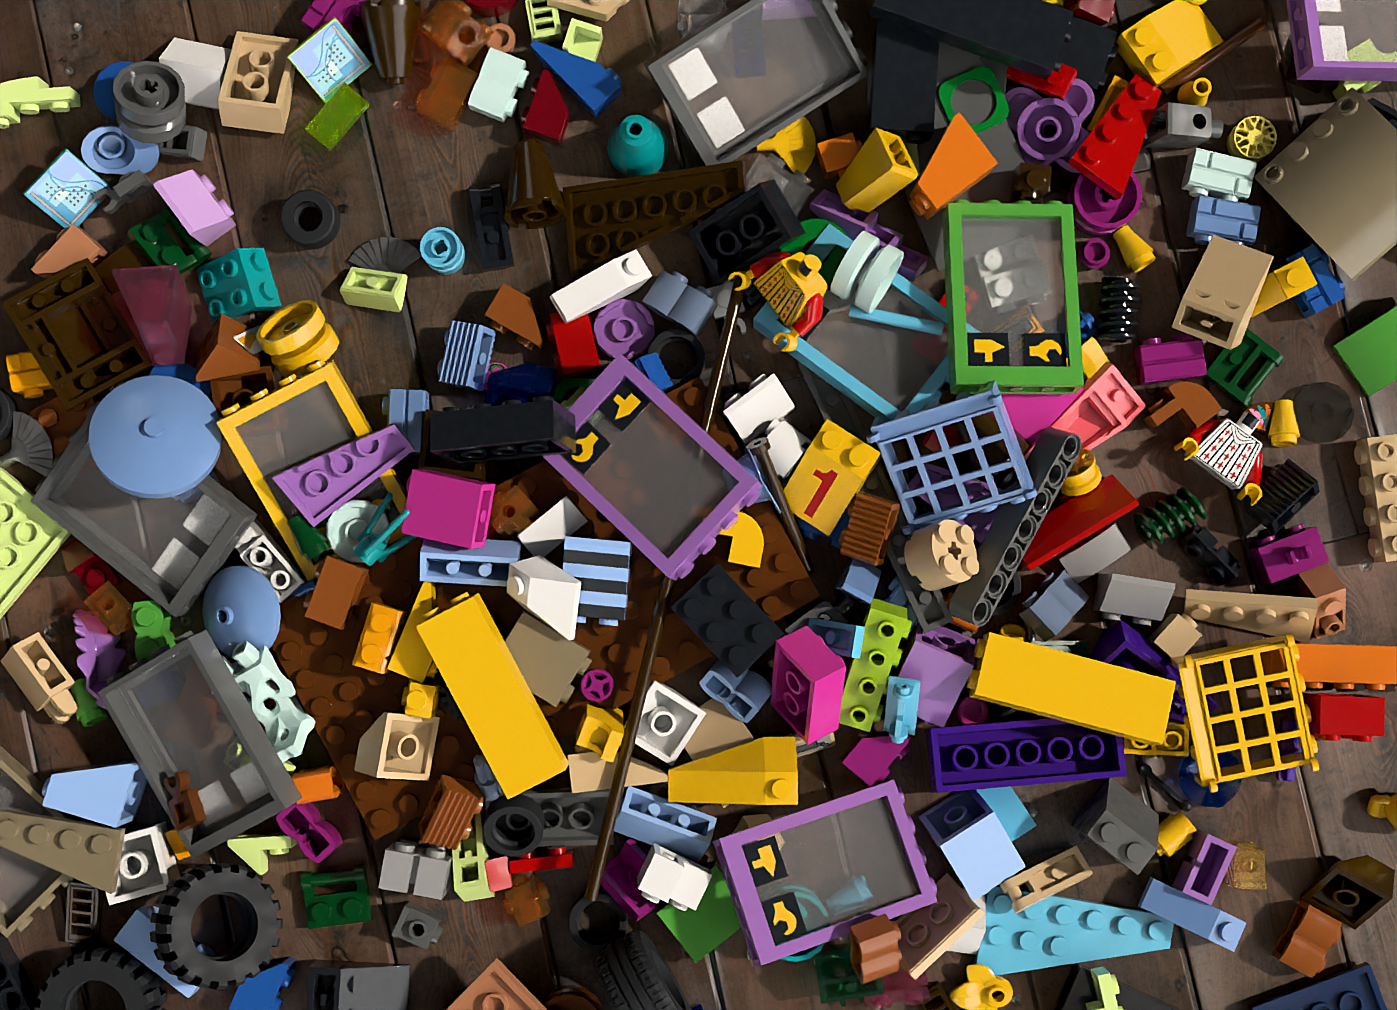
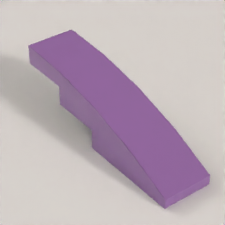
M823 189L810 203V209L820 219L828 220L838 225L851 240L854 241L862 231H867L879 238L880 246L878 252L888 244L903 251L904 257L897 272L901 276L914 282L926 267L929 257L901 245L903 234L876 223L878 212L872 210L868 213L859 209H849L842 203L839 195Z

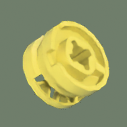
M1260 116L1245 118L1232 129L1227 138L1229 153L1234 157L1259 162L1272 152L1276 145L1277 134L1275 127L1269 120Z

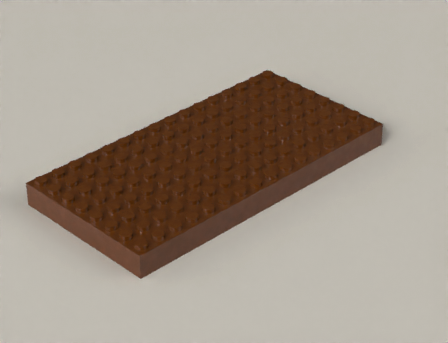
M700 376L666 394L699 425L707 394V389ZM653 402L648 404L623 432L613 423L598 431L612 445L584 475L562 454L560 455L667 557L695 440ZM716 407L710 436L735 460H738L743 454ZM705 451L684 541L729 493L723 476L724 467L707 451ZM546 459L495 487L486 539L520 541L517 537L520 533L567 496L588 521L569 537L631 542ZM768 501L753 503L749 507L745 505L739 511L752 517L761 528L764 547L760 568L729 563L728 556L732 537L717 535L714 538L716 544L704 555L700 553L692 562L694 567L689 574L682 579L678 577L674 580L649 686L653 680L661 684L714 655L671 607L717 563L773 622L820 597ZM416 537L408 544L396 550L382 563L378 560L372 566L366 563H354L369 569L347 629L340 630L305 617L307 609L303 608L307 595L293 596L279 604L281 613L280 628L277 638L272 645L307 714L314 718L316 722L314 727L375 840L422 815L442 774L475 782L474 774L476 769L473 759L476 755L481 756L483 754L468 724L459 719L455 720L449 712L446 713L444 710L445 706L440 701L442 697L440 692L436 717L440 719L429 781L376 778L354 770L359 741L363 734L384 712L405 714L401 701L404 688L408 687L409 679L411 678L391 670L385 674L377 673L352 665L371 603L378 602L407 611L404 625H400L402 634L424 582L420 581V550L424 538ZM400 538V539H398V540L392 542L391 544L387 545V546L385 547V549L388 548V547H390V546L393 545L394 543L398 542V541L401 540L402 538ZM565 541L544 557L562 570ZM521 542L520 561L534 557ZM633 543L626 620H618V626L599 624V618L586 617V623L576 622L575 637L573 639L591 650L588 658L592 662L585 674L593 669H604L612 676L614 686L611 694L605 700L599 702L587 699L581 690L583 677L579 674L576 675L571 683L576 688L566 704L560 701L559 705L555 707L533 694L557 740L578 729L587 704L598 708L614 710L633 698L663 572ZM435 582L437 607L439 606L441 612L452 607L450 600L465 592H468L470 597L479 593L504 641L508 638L523 611H526L507 593L506 586ZM439 670L434 679H428V683L443 685V677Z

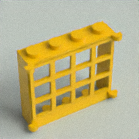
M1291 633L1284 636L1280 635L1170 658L1171 665L1179 670L1181 684L1177 685L1179 696L1185 700L1187 715H1184L1183 718L1186 728L1191 731L1193 746H1190V753L1198 765L1199 773L1193 774L1194 780L1202 787L1209 786L1211 793L1218 792L1217 783L1309 764L1311 772L1319 771V764L1314 756L1318 752L1315 737L1312 734L1310 735L1308 723L1312 721L1311 712L1308 705L1304 704L1302 692L1306 690L1305 681L1302 674L1298 673L1296 661L1300 659L1299 650ZM1281 648L1286 671L1264 675L1260 653ZM1252 654L1257 677L1234 681L1230 659ZM1222 661L1227 683L1204 687L1200 665ZM1287 678L1291 700L1270 704L1265 682ZM1258 684L1262 706L1240 711L1236 688ZM1228 690L1232 712L1210 717L1206 695ZM1293 707L1297 729L1276 734L1271 712ZM1264 713L1268 735L1245 740L1241 718ZM1234 720L1238 742L1216 746L1211 724ZM1299 737L1302 752L1280 756L1277 741ZM1270 743L1272 758L1250 762L1247 747ZM1240 749L1243 764L1220 768L1217 753Z

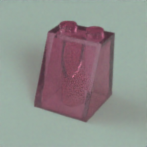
M177 265L113 269V276L153 366L185 364L193 307Z

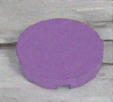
M618 299L605 305L598 312L594 323V338L599 349L613 359L619 353L629 361L642 356L649 349L655 336L654 321L650 312L641 303L636 301Z

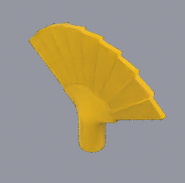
M803 116L777 132L774 137L768 138L757 145L756 151L776 152L797 179H799L812 164L816 150V138L813 127L808 119Z

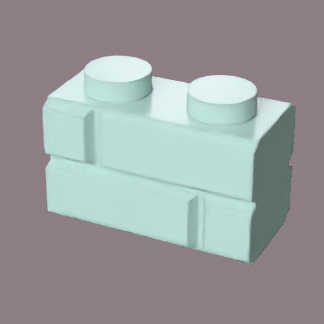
M1195 148L1188 156L1181 189L1190 191L1189 195L1195 198L1199 195L1207 197L1209 195L1242 203L1250 196L1257 163L1251 160Z

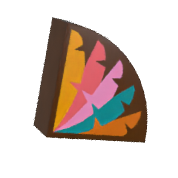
M1260 402L1253 404L1243 410L1237 416L1234 423L1236 424L1244 411L1249 412L1260 421L1254 431L1264 434L1267 432L1275 403Z

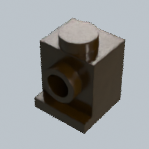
M1021 162L1013 170L1010 201L1027 200L1032 204H1042V197L1049 192L1052 166Z

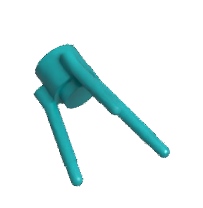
M388 493L364 531L356 538L359 542L353 547L356 555L369 566H372L377 560L382 563L390 554L416 538V536L408 535L384 549L387 546L384 540L410 514L408 509L397 516L379 535L375 532L370 535L392 499V493Z

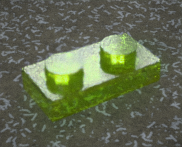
M344 82L305 127V130L331 151L370 104Z

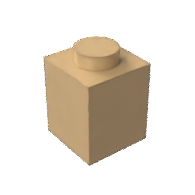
M1184 613L1181 616L1179 614H1170L1147 640L1170 660V658L1184 656L1202 634L1195 629L1198 625L1188 615Z

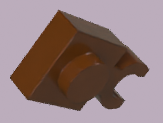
M187 770L175 772L173 777L164 779L165 787L173 797L168 802L177 832L189 830L207 819L197 789L190 790L191 781Z

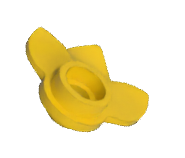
M974 964L966 966L969 981L957 986L949 994L951 1000L963 1009L997 1010L1011 1001L1013 989L1008 980L995 976L989 967ZM995 991L1003 992L1001 995L998 996L992 995V993Z

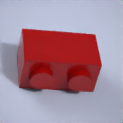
M559 313L549 314L551 323L546 324L550 342L556 341L558 353L553 354L557 372L563 371L565 378L602 370L589 314L566 324Z

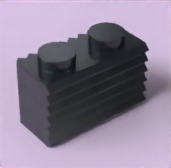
M1287 459L1285 463L1274 466L1269 472L1267 480L1263 481L1259 486L1262 490V497L1251 506V498L1246 495L1244 503L1250 516L1273 534H1276L1320 492L1318 481L1290 459Z

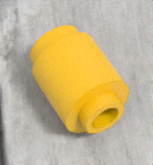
M1179 811L1175 815L1170 814L1159 824L1158 849L1156 853L1160 857L1165 853L1170 858L1192 840V834L1197 831L1182 812Z

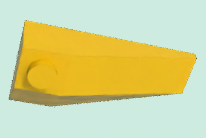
M795 736L761 737L726 749L725 751L668 769V802L798 805V770Z

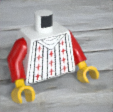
M1244 411L1236 424L1227 418L1219 421L1211 419L1198 428L1192 427L1183 441L1174 446L1175 451H1178L1180 448L1186 451L1184 454L1186 456L1184 458L1185 461L1190 459L1231 490L1240 489L1243 486V489L1237 495L1238 500H1242L1248 495L1251 498L1250 505L1253 506L1262 497V490L1259 487L1262 476L1263 455L1260 451L1262 443L1251 436V433L1260 421L1249 412Z

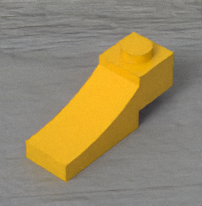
M1304 257L1267 274L1251 318L1318 284Z

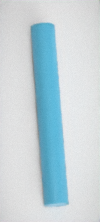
M853 304L850 306L848 315L853 318L936 335H942L944 323L878 309L868 313Z

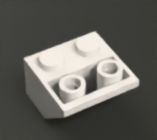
M774 373L768 378L765 374H762L749 385L748 389L750 391L742 397L740 393H737L724 403L725 410L723 411L722 418L744 447L765 432L775 419L779 421L795 408Z

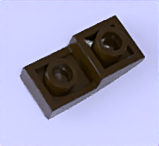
M131 241L103 260L94 269L110 294L114 295L139 281V275L152 269V266Z

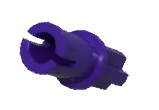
M1280 718L1279 733L1296 730V720ZM1298 737L1278 741L1280 756L1301 752V749L1298 748ZM1296 767L1276 771V779L1289 782L1294 781Z

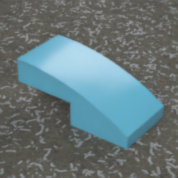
M1011 786L976 789L994 811L1011 842L1037 826Z

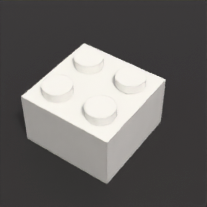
M166 822L125 833L116 892L112 894L106 892L109 905L166 890V885L172 879H180L174 852L164 834L168 831Z

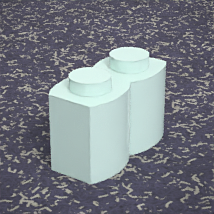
M490 47L479 77L468 101L469 108L503 123L507 116L512 117L518 104L515 95L519 88L523 89L529 77V71L526 70V62Z

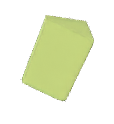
M351 267L339 291L348 305L401 312L408 277L406 274Z

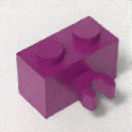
M1302 523L1285 529L1287 535L1277 539L1272 534L1256 540L1258 546L1248 550L1262 584H1272L1330 562L1316 526L1305 528Z

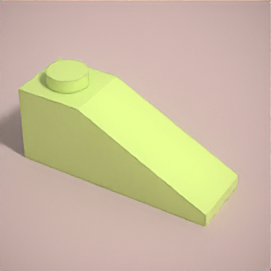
M483 806L480 813L474 814L470 821L471 830L466 840L462 839L456 850L452 849L454 891L464 902L495 897V893L489 890L485 860L491 856L489 845L483 836L485 818Z

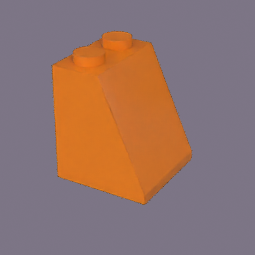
M960 112L953 117L944 130L909 194V197L912 199L909 201L912 209L918 216L924 215L927 220L945 208L948 203L953 202L984 179L998 164Z

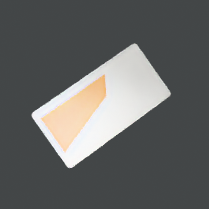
M260 325L233 337L253 355L263 350L256 337Z

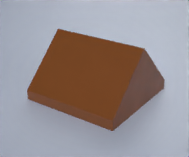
M221 313L200 344L195 374L196 381L201 382L260 370L261 351L253 355L233 338L251 328Z

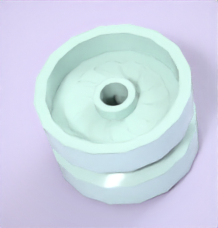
M862 231L853 241L842 259L833 278L830 292L842 299H848L856 292L855 306L868 313H872L894 280L903 260L904 252L890 244L884 246L878 252L880 246L879 238L867 231Z

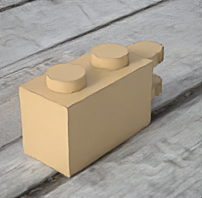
M39 632L13 645L1 659V663L36 711L43 708L55 723H66L78 709V704H76L73 696L68 691L75 683Z

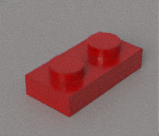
M1063 63L1059 71H1053L1047 80L1009 67L1006 72V78L1053 98L1062 99V101L1077 75V69Z
M565 845L548 847L547 853L535 854L534 849L528 854L519 857L513 856L509 860L510 874L572 867L575 863L574 849L566 850Z

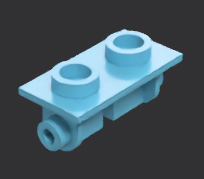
M889 676L883 731L889 732V736L894 743H903L908 735L915 736L921 680Z

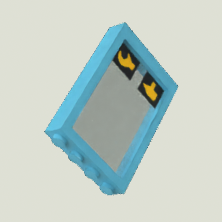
M828 224L805 255H815L823 264L829 259L830 252L836 244L847 252L853 240L831 224ZM898 273L883 299L875 308L944 323L942 335L931 334L849 317L851 304L855 305L856 292L850 298L842 299L830 292L832 283L827 284V290L823 296V313L820 321L803 337L800 335L797 338L796 349L787 353L875 418L881 416L883 423L894 420L901 411L909 410L910 414L920 412L926 408L928 403L939 400L943 394L939 391L945 382L950 384L946 308ZM768 301L753 318V328L772 342L776 334L780 332L789 333L792 330H788ZM966 323L967 333H980ZM785 338L783 342L776 345L783 349L787 345V339Z

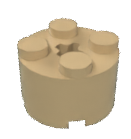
M943 520L915 530L911 534V540L906 541L904 556L907 569L912 577L917 576L922 582L919 585L926 590L935 591L967 581L972 575L979 572V563L973 542L974 532L968 525L962 526L954 520Z

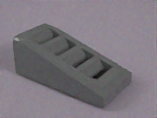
M185 125L180 132L179 149H177L179 134L167 141L166 148H164L165 142L157 143L160 156L203 161L207 132L196 126Z

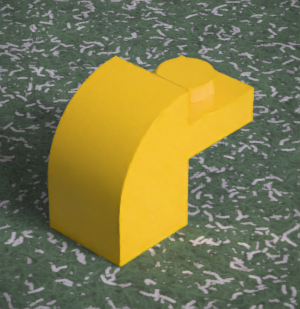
M738 512L737 516L739 518L736 523L727 531L723 529L718 534L732 537L728 562L760 568L764 547L761 528L752 517L743 512Z

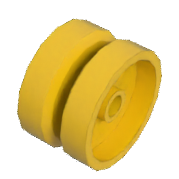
M312 300L298 301L278 310L259 327L256 334L257 341L265 353L271 355L273 365L279 374L284 377L293 373L296 376L308 373L307 366L320 359L326 361L337 350L339 345L338 336L331 325L325 323L324 314L317 303Z

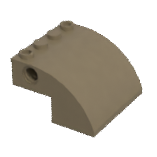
M1352 87L1256 174L1254 178L1354 281L1397 244V129Z

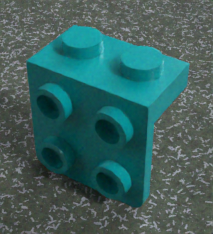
M236 248L197 270L198 280L213 325L221 313L235 320L251 311H271L282 306L264 248Z

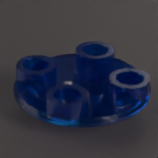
M1230 751L1217 753L1220 768L1239 765L1237 758ZM1190 752L1188 757L1185 756L1179 769V782L1185 795L1194 803L1205 807L1220 808L1236 795L1242 778L1217 783L1218 792L1211 793L1209 786L1202 787L1194 780L1193 774L1199 773L1197 762L1192 758Z

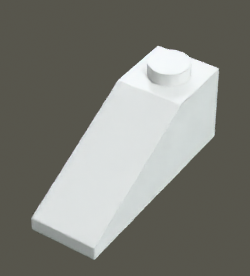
M636 249L611 260L553 293L550 299L566 324L637 291L652 275Z

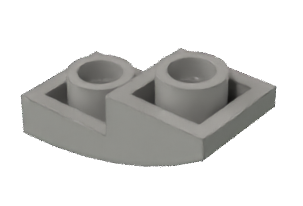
M1114 522L1088 536L1087 541L1061 554L1059 560L1069 576L1078 584L1122 557L1131 548Z

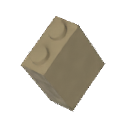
M523 611L505 641L531 692L555 707L559 705L560 701L565 704L567 703L576 688L571 685L577 674L583 677L592 662L588 658L591 650L574 640L569 641L527 611Z

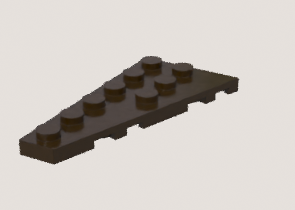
M740 160L563 187L570 279L575 281L611 260L639 249L731 203L748 191L745 162Z

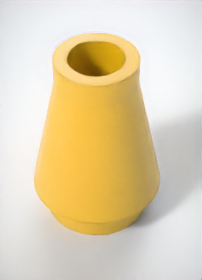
M1198 78L1195 81L1183 84L1177 94L1179 104L1205 106L1212 89L1211 82L1206 78Z
M1128 225L1120 228L1113 234V238L1117 242L1127 267L1132 268L1135 273L1141 271L1156 259L1152 253L1154 249L1134 233Z
M1276 400L1273 402L1275 405L1268 433L1271 445L1276 447L1297 445V438L1300 437L1293 410V401Z

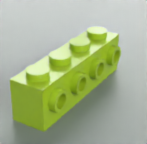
M875 598L868 605L862 624L865 630L860 659L851 658L844 680L839 723L870 732L873 722L879 723L883 711V705L879 703L882 694L887 695L891 667H897L901 658L902 649L898 648L901 638L907 639L912 621L908 620V608Z

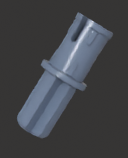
M484 754L481 756L476 755L473 759L476 769L474 780L480 787L481 795L485 800H496L499 797L498 793L501 794L500 784Z

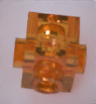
M515 485L507 493L503 489L493 497L490 514L492 517L489 519V523L499 534L505 531L508 535H512L515 532L519 535L533 523L530 518L539 509L520 487ZM511 507H514V508H515V514H514V516L511 517V518H508V516H507V511H508V509L511 508Z

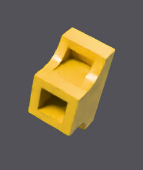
M587 704L577 730L576 745L588 748L596 752L601 759L613 763L619 746L621 747L625 731L623 726V710L619 708L614 710L610 708L603 709Z

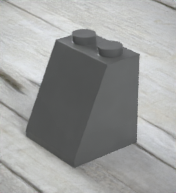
M1112 778L1105 779L1071 824L1072 827L1118 863L1137 875L1158 849L1159 814Z

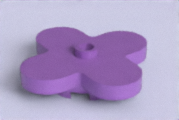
M1075 78L1063 101L1051 96L1042 98L1033 90L1025 87H1017L1008 91L1005 94V99L1009 106V114L1006 119L1010 128L1018 135L1015 141L1024 162L1050 166L1053 162H1056L1071 173L1081 174L1069 165L1068 162L1090 134L1082 128V123L1091 113L1095 102L1094 93L1090 86L1083 80ZM1050 125L1055 126V135L1047 137L1045 135L1046 127Z

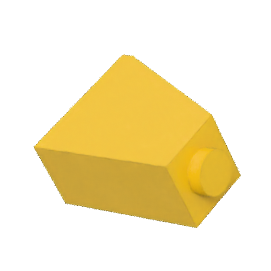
M875 127L837 182L836 187L841 201L846 207L869 213L914 181L919 174L902 138Z

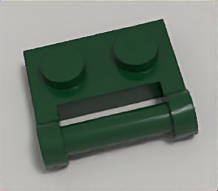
M169 206L162 210L161 213L128 230V237L164 283L204 263L212 256V252L206 245L202 246L198 240L187 232ZM170 223L193 254L186 256L163 226Z
M1246 328L1241 344L1231 350L1223 347L1206 368L1207 373L1204 377L1229 395L1236 404L1247 408L1253 401L1251 398L1274 367L1281 365L1284 357ZM1259 354L1262 355L1265 360L1241 390L1236 386V383Z
M365 864L355 865L353 869L317 874H313L312 871L301 873V886L304 892L308 929L365 922L373 919ZM355 881L357 889L316 895L315 886Z

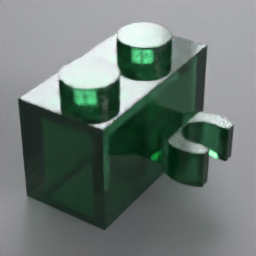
M851 947L820 952L813 956L821 1004L840 1001L841 1006L845 1007L846 1000L857 998L859 1004H862L864 997L884 994L882 977L861 984L852 967Z

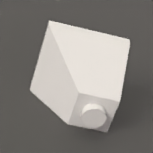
M541 555L510 563L507 593L535 618L569 641L573 640L575 637L581 581Z

